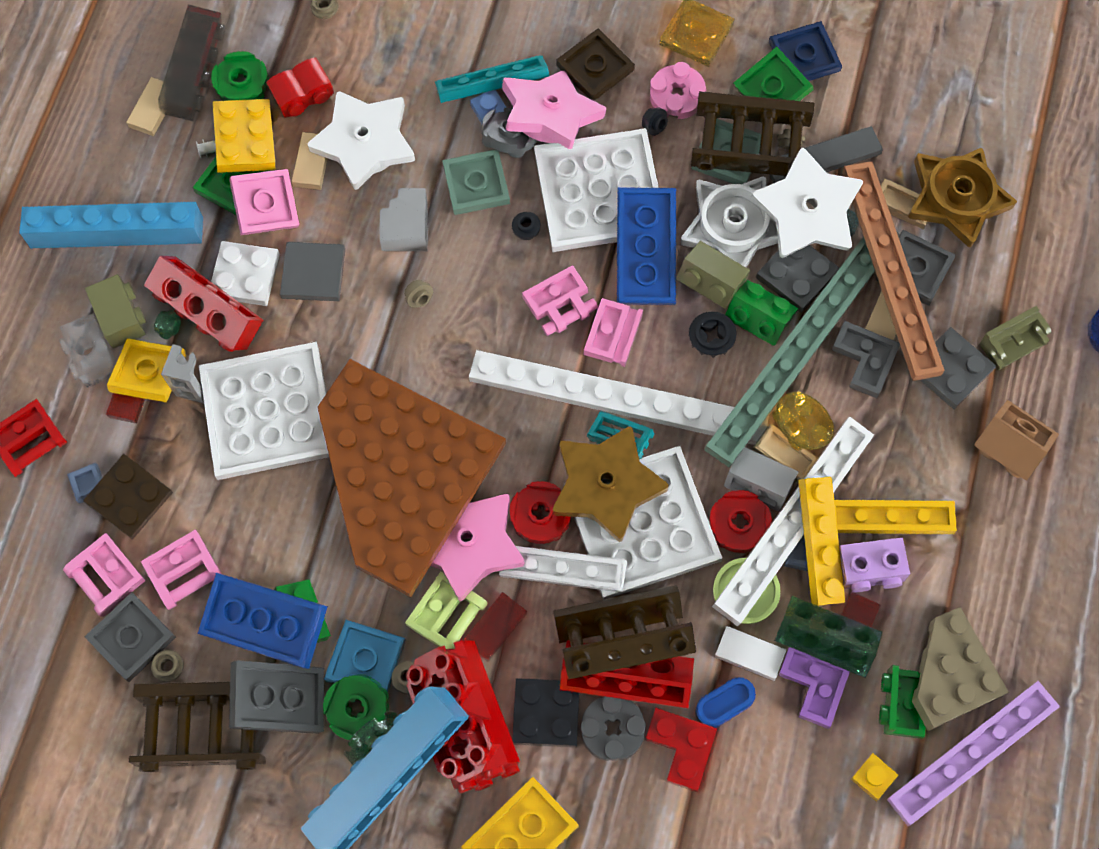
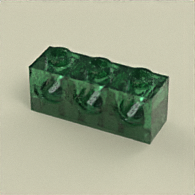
M791 596L774 641L866 678L877 655L882 632Z

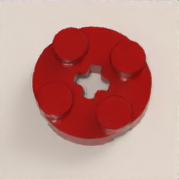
M536 481L526 485V488L514 495L510 504V520L516 534L526 541L535 544H546L560 540L571 522V516H556L553 514V507L561 493V489L555 484L545 481ZM539 506H545V511L550 512L542 520L537 519L536 515H532V511L538 510Z
M734 490L724 494L713 505L709 516V524L719 547L735 553H747L753 550L772 523L770 509L758 499L759 496L746 490ZM738 514L743 515V519L749 521V525H744L743 529H739L737 525L732 524V520H735Z

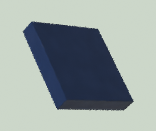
M822 21L773 35L769 38L772 50L778 47L808 81L840 72L842 69V64Z

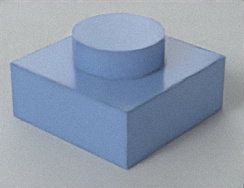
M496 90L485 92L470 100V105L481 124L484 116L489 111L496 109L495 113L504 112V108H506Z

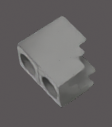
M399 188L398 197L389 200V208H382L380 210V244L382 251H428V205L425 188Z

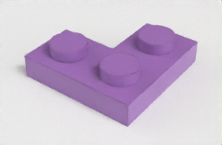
M790 643L779 676L809 687L798 717L829 729L851 667Z

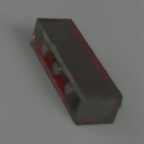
M188 4L158 98L159 109L163 114L194 121L196 111L201 112L204 102V96L201 94L203 88L209 87L211 80L209 68L211 64H216L218 57L216 45L218 41L223 40L225 34V25L222 24L220 12Z

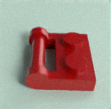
M37 399L0 422V457L15 477L22 474L25 467L55 447L59 446L61 448L68 443ZM48 431L50 437L17 459L13 457L12 454Z

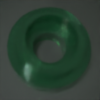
M173 310L168 312L161 311L155 320L154 331L161 338L170 339L180 329L181 321L179 316Z

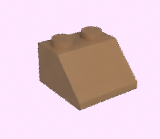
M1007 400L974 446L979 448V452L984 457L990 460L995 459L1004 465L1006 471L1012 476L1021 477L1027 481L1046 456L1059 434Z

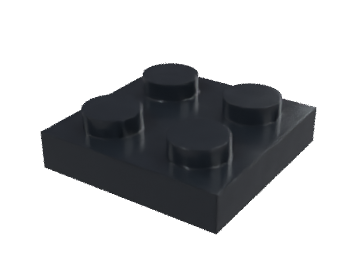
M516 678L512 735L514 745L577 748L579 693L560 690L561 680Z

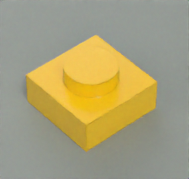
M872 753L851 780L877 801L898 777V774Z

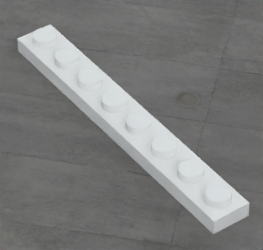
M849 416L804 479L832 477L834 492L874 434ZM799 486L712 605L715 610L736 626L742 623L804 535Z

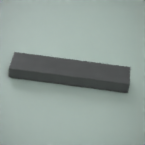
M872 126L804 148L825 172L881 155L883 151ZM789 153L781 155V157H788ZM769 174L773 183L785 179L784 176Z

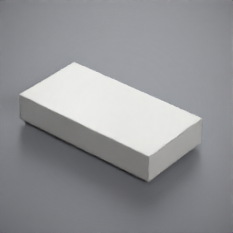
M726 626L715 658L775 681L786 649Z

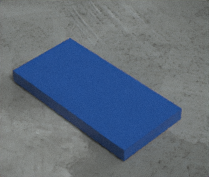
M617 188V303L624 305L676 304V188Z
M216 573L197 634L309 669L328 606Z

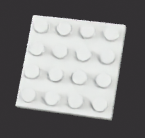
M646 128L575 139L572 149H568L559 143L534 146L552 252L617 242V188H659Z
M317 342L199 365L213 467L217 480L329 457L318 412V405L326 395V387Z
M680 446L639 459L643 465L666 481L669 487L667 492L635 509L622 542H618L596 521L588 517H575L587 555L625 559L627 561L623 592L600 590L603 600L722 561L720 550ZM610 479L601 480L604 484H610L612 482V480Z

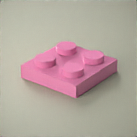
M288 169L230 177L229 181L241 235L297 228L299 226Z

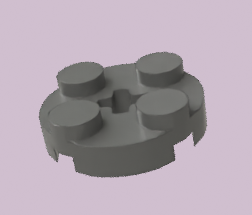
M504 108V112L495 113L496 109L489 111L484 116L481 127V141L484 146L508 153L515 158L522 157L526 151L535 146L537 140L523 132L506 130L507 120L513 108Z
M602 697L592 702L584 712L581 733L586 748L595 757L605 761H621L630 758L641 747L646 724L642 712L631 700ZM607 721L612 723L618 721L621 734L618 736L614 733L610 736L606 735L607 726L605 723Z

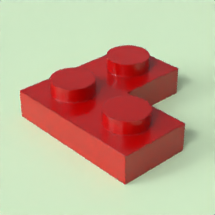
M655 708L645 740L676 751L666 782L698 792L717 728Z

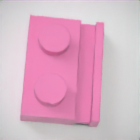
M602 298L584 348V355L610 363L616 362L625 367L643 310L631 309L630 306Z

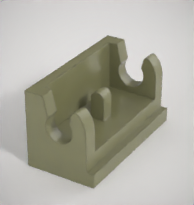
M1037 306L992 329L983 337L979 345L990 361L996 365L998 371L1048 344L1050 341L1047 335L1052 333L1051 328L1040 314Z

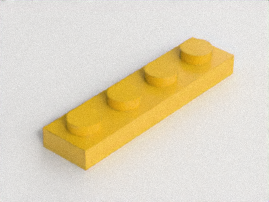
M832 477L800 479L798 482L811 605L845 603Z
M834 500L838 533L955 534L957 531L955 501Z

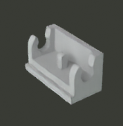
M172 344L161 373L162 377L175 396L204 403L201 381L199 383L194 375L195 354L192 352L187 362L181 353V346Z
M744 447L733 462L724 487L732 491L746 490L753 492L769 508L780 512L798 471Z

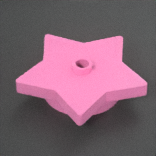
M560 71L540 81L516 78L503 79L502 89L513 105L507 120V131L523 132L535 140L546 143H559L568 149H572L580 127L605 117L606 107L577 93L565 71Z
M508 494L470 502L431 564L432 567L443 571L459 601H463L481 579L492 572L523 567L525 564L522 555L506 533L510 505ZM472 538V539H471L470 541H468V542H464V541H463L464 539Z

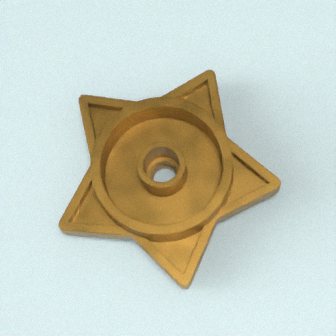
M982 148L963 156H951L945 159L918 153L914 160L922 191L908 214V218L944 224L969 248L976 241L986 219L1012 210L1017 203L1015 198L997 185L993 173L987 167Z
M630 426L599 445L560 441V451L568 479L553 507V514L556 516L588 517L596 521L618 542H622L635 509L668 491L669 484L639 461L633 429ZM610 479L612 480V482L610 484H604L601 480Z

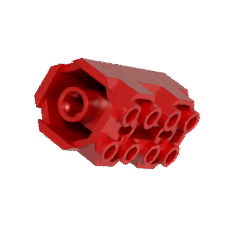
M460 640L453 643L455 649H446L444 645L416 658L414 664L408 669L406 675L408 682L406 686L413 704L415 703V696L424 688L444 687L469 715V718L433 756L437 771L444 777L451 779L454 789H458L459 793H464L475 789V791L486 789L494 784L492 779L501 776L503 779L519 773L518 764L520 759L475 641Z

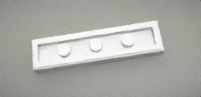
M516 546L524 559V566L499 571V575L506 578L622 593L627 561L625 559Z

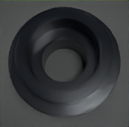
M660 107L649 108L642 118V127L646 128L647 133L652 136H656L664 131L668 123L667 112Z
M521 212L512 221L513 233L522 240H531L540 232V219L534 213ZM524 222L531 223L529 227H523L521 224Z

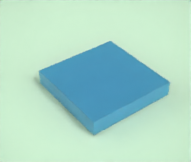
M345 619L324 680L334 684L346 676L362 674L378 681L382 688L388 692L392 682V672L398 665L406 639Z

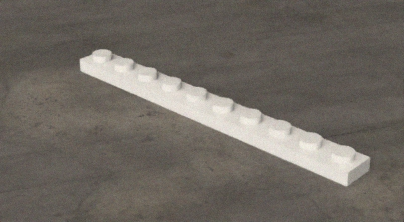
M476 350L469 374L470 382L714 436L735 408ZM769 415L748 444H756L767 428Z

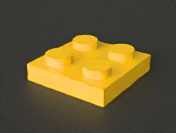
M127 338L107 383L108 391L167 403L172 390L161 373L172 346ZM182 348L181 353L186 357L185 350Z

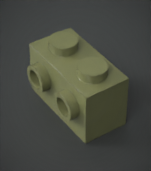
M700 240L685 257L676 280L727 309L733 295L745 283L751 270Z
M117 274L85 288L104 337L113 349L125 344L127 338L135 340L146 335L142 324L146 323V319L139 306L134 307L132 300L136 298V295L129 282L124 284Z

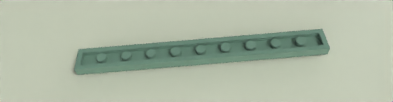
M864 237L705 446L704 450L727 467L730 468L874 274L875 269Z

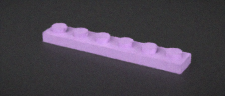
M1039 681L1035 682L890 796L887 801L905 824L910 826L1060 706Z

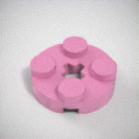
M678 62L675 65L664 67L650 81V101L652 106L666 110L667 117L669 115L678 116L677 119H685L696 114L699 91L706 92L703 77L685 62ZM673 88L683 89V95L680 96L678 93L673 95Z

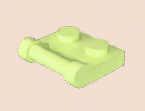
M440 571L405 624L438 647L445 645L446 649H455L453 643L460 640L479 610L483 611L488 602L471 591L464 599L469 605L447 637H443L439 632L460 601L456 597L446 576Z

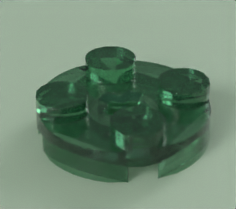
M396 712L384 713L387 719L378 722L376 718L372 719L353 735L348 742L351 748L350 752L346 750L344 752V755L352 765L358 760L365 758L372 750L371 746L374 741L380 736L387 734L394 726L393 721L398 716Z

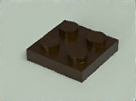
M599 28L556 59V66L561 71H565L569 79L593 101L635 70V64Z
M123 453L83 501L133 540L173 492Z

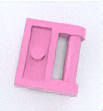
M197 530L190 532L141 561L168 610L176 607V602L214 581L216 573L222 574ZM203 563L205 564L206 571L174 590H168L166 585Z
M107 533L102 535L63 568L68 578H73L95 605L94 610L100 617L109 614L115 608V605L146 581ZM90 564L112 592L104 597L83 571L86 565Z

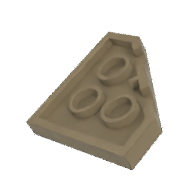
M961 607L930 621L927 632L929 633L927 648L923 650L918 672L921 673L918 687L914 690L912 703L928 731L1009 693Z

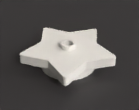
M337 92L332 123L308 142L309 151L338 162L343 167L355 190L359 189L373 174L386 169L389 165L415 161L414 152L400 132L405 107L404 99L399 97L367 104L345 93Z
M801 148L785 179L754 191L751 198L774 220L777 227L779 255L781 258L814 243L848 251L852 247L846 211L861 188L863 181L861 179L827 174L807 150ZM806 202L811 203L814 209H809L806 206Z
M763 176L744 184L724 186L697 180L696 194L699 214L682 235L681 245L694 248L701 240L744 267H747L757 250L778 244L777 227L774 220L751 198L754 191L766 187V178Z

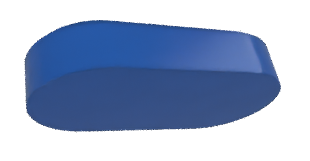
M733 678L703 696L696 706L698 721L716 728L750 708L756 696L753 684L745 678Z

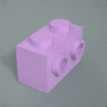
M903 537L846 544L839 547L844 589H852V592L857 593L868 591L871 589V586L883 585L885 589L902 586V582H905L910 575Z

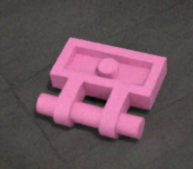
M573 265L522 292L524 301L537 320L547 315L550 318V322L542 325L546 336L556 331L561 333L567 329V325L578 319L582 321L590 317L589 313L598 309L594 298L585 303L580 298L588 293V287ZM571 303L574 309L560 315L558 309Z

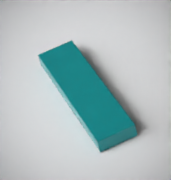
M539 55L435 81V86L440 102L443 103L501 89L504 78L537 80L549 77V70L543 56Z

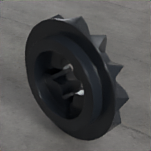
M711 311L698 315L692 321L688 337L690 338L692 348L695 347L701 355H711L714 358L720 354L725 355L734 346L737 332L734 323L729 317L722 313ZM718 326L717 336L721 339L714 338L707 343L708 334L705 332L711 333Z

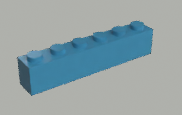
M196 202L22 207L19 233L31 249L202 244L203 216Z
M426 687L415 696V703L407 711L402 712L394 719V726L388 733L376 739L368 755L358 760L351 767L349 776L330 790L329 798L309 813V820L300 829L315 849H349L469 718V715L446 688Z

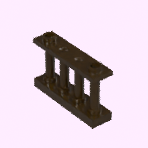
M699 91L696 116H703L705 120L702 148H693L691 167H697L706 171L721 169L786 177L797 153L801 149L802 128L804 126L810 127L815 103ZM717 118L733 120L730 151L713 150ZM745 121L762 123L759 154L742 153ZM774 124L791 126L788 157L771 156Z
M677 585L553 610L559 644L565 643L568 640L571 645L569 648L562 649L568 679L696 653L692 623L678 624L677 619L683 618L680 593ZM665 623V628L650 631L646 629L647 625ZM633 628L634 634L615 638L614 632ZM599 635L603 639L602 641L584 644L582 640Z
M230 682L134 684L133 697L146 707L143 755L129 756V763L139 767L140 772H158L159 766L236 765V769L254 770L256 769V764H266L265 756L261 753H253L254 730L241 729L240 753L221 754L223 706L227 705V701H230ZM195 701H207V705H210L208 754H189L191 706H195ZM163 702H175V706H178L175 755H156L159 707L163 706Z

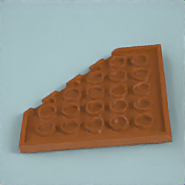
M349 359L318 405V412L357 569L411 598L506 445V438Z

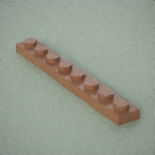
M873 162L844 166L842 170L843 177L861 179L863 181L852 203L912 381L941 376L945 370Z

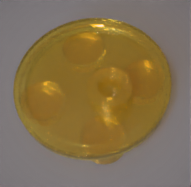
M800 392L788 393L779 400L772 416L793 449L797 451L802 449L817 450L825 447L832 440L834 435L833 421L828 411L820 402Z

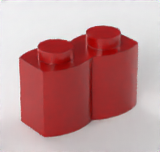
M316 57L299 63L291 70L278 73L266 82L284 118L298 116L309 105L322 104L334 94L331 82Z

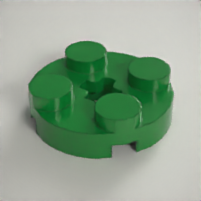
M246 51L232 52L224 56V61L219 65L216 64L214 66L211 81L221 101L264 98V92L268 87L266 82L269 80V75L262 60L260 61L255 58L254 54ZM239 74H243L246 78L243 82L233 81V79H238Z
M362 674L349 675L334 683L327 691L323 703L324 715H326L330 723L329 727L339 737L351 741L368 738L379 731L387 720L389 714V695L375 679ZM359 699L362 701L361 705L364 707V712H359L354 716L352 714L353 709L348 705L350 701L355 702Z

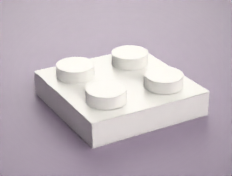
M222 241L211 282L238 302L267 306L280 256L279 250Z

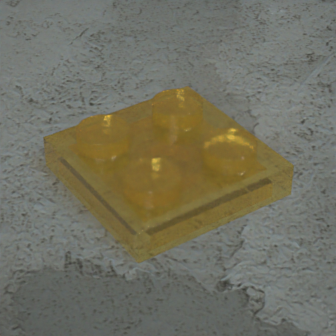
M683 0L661 35L659 45L709 67L734 26L735 19L694 0Z

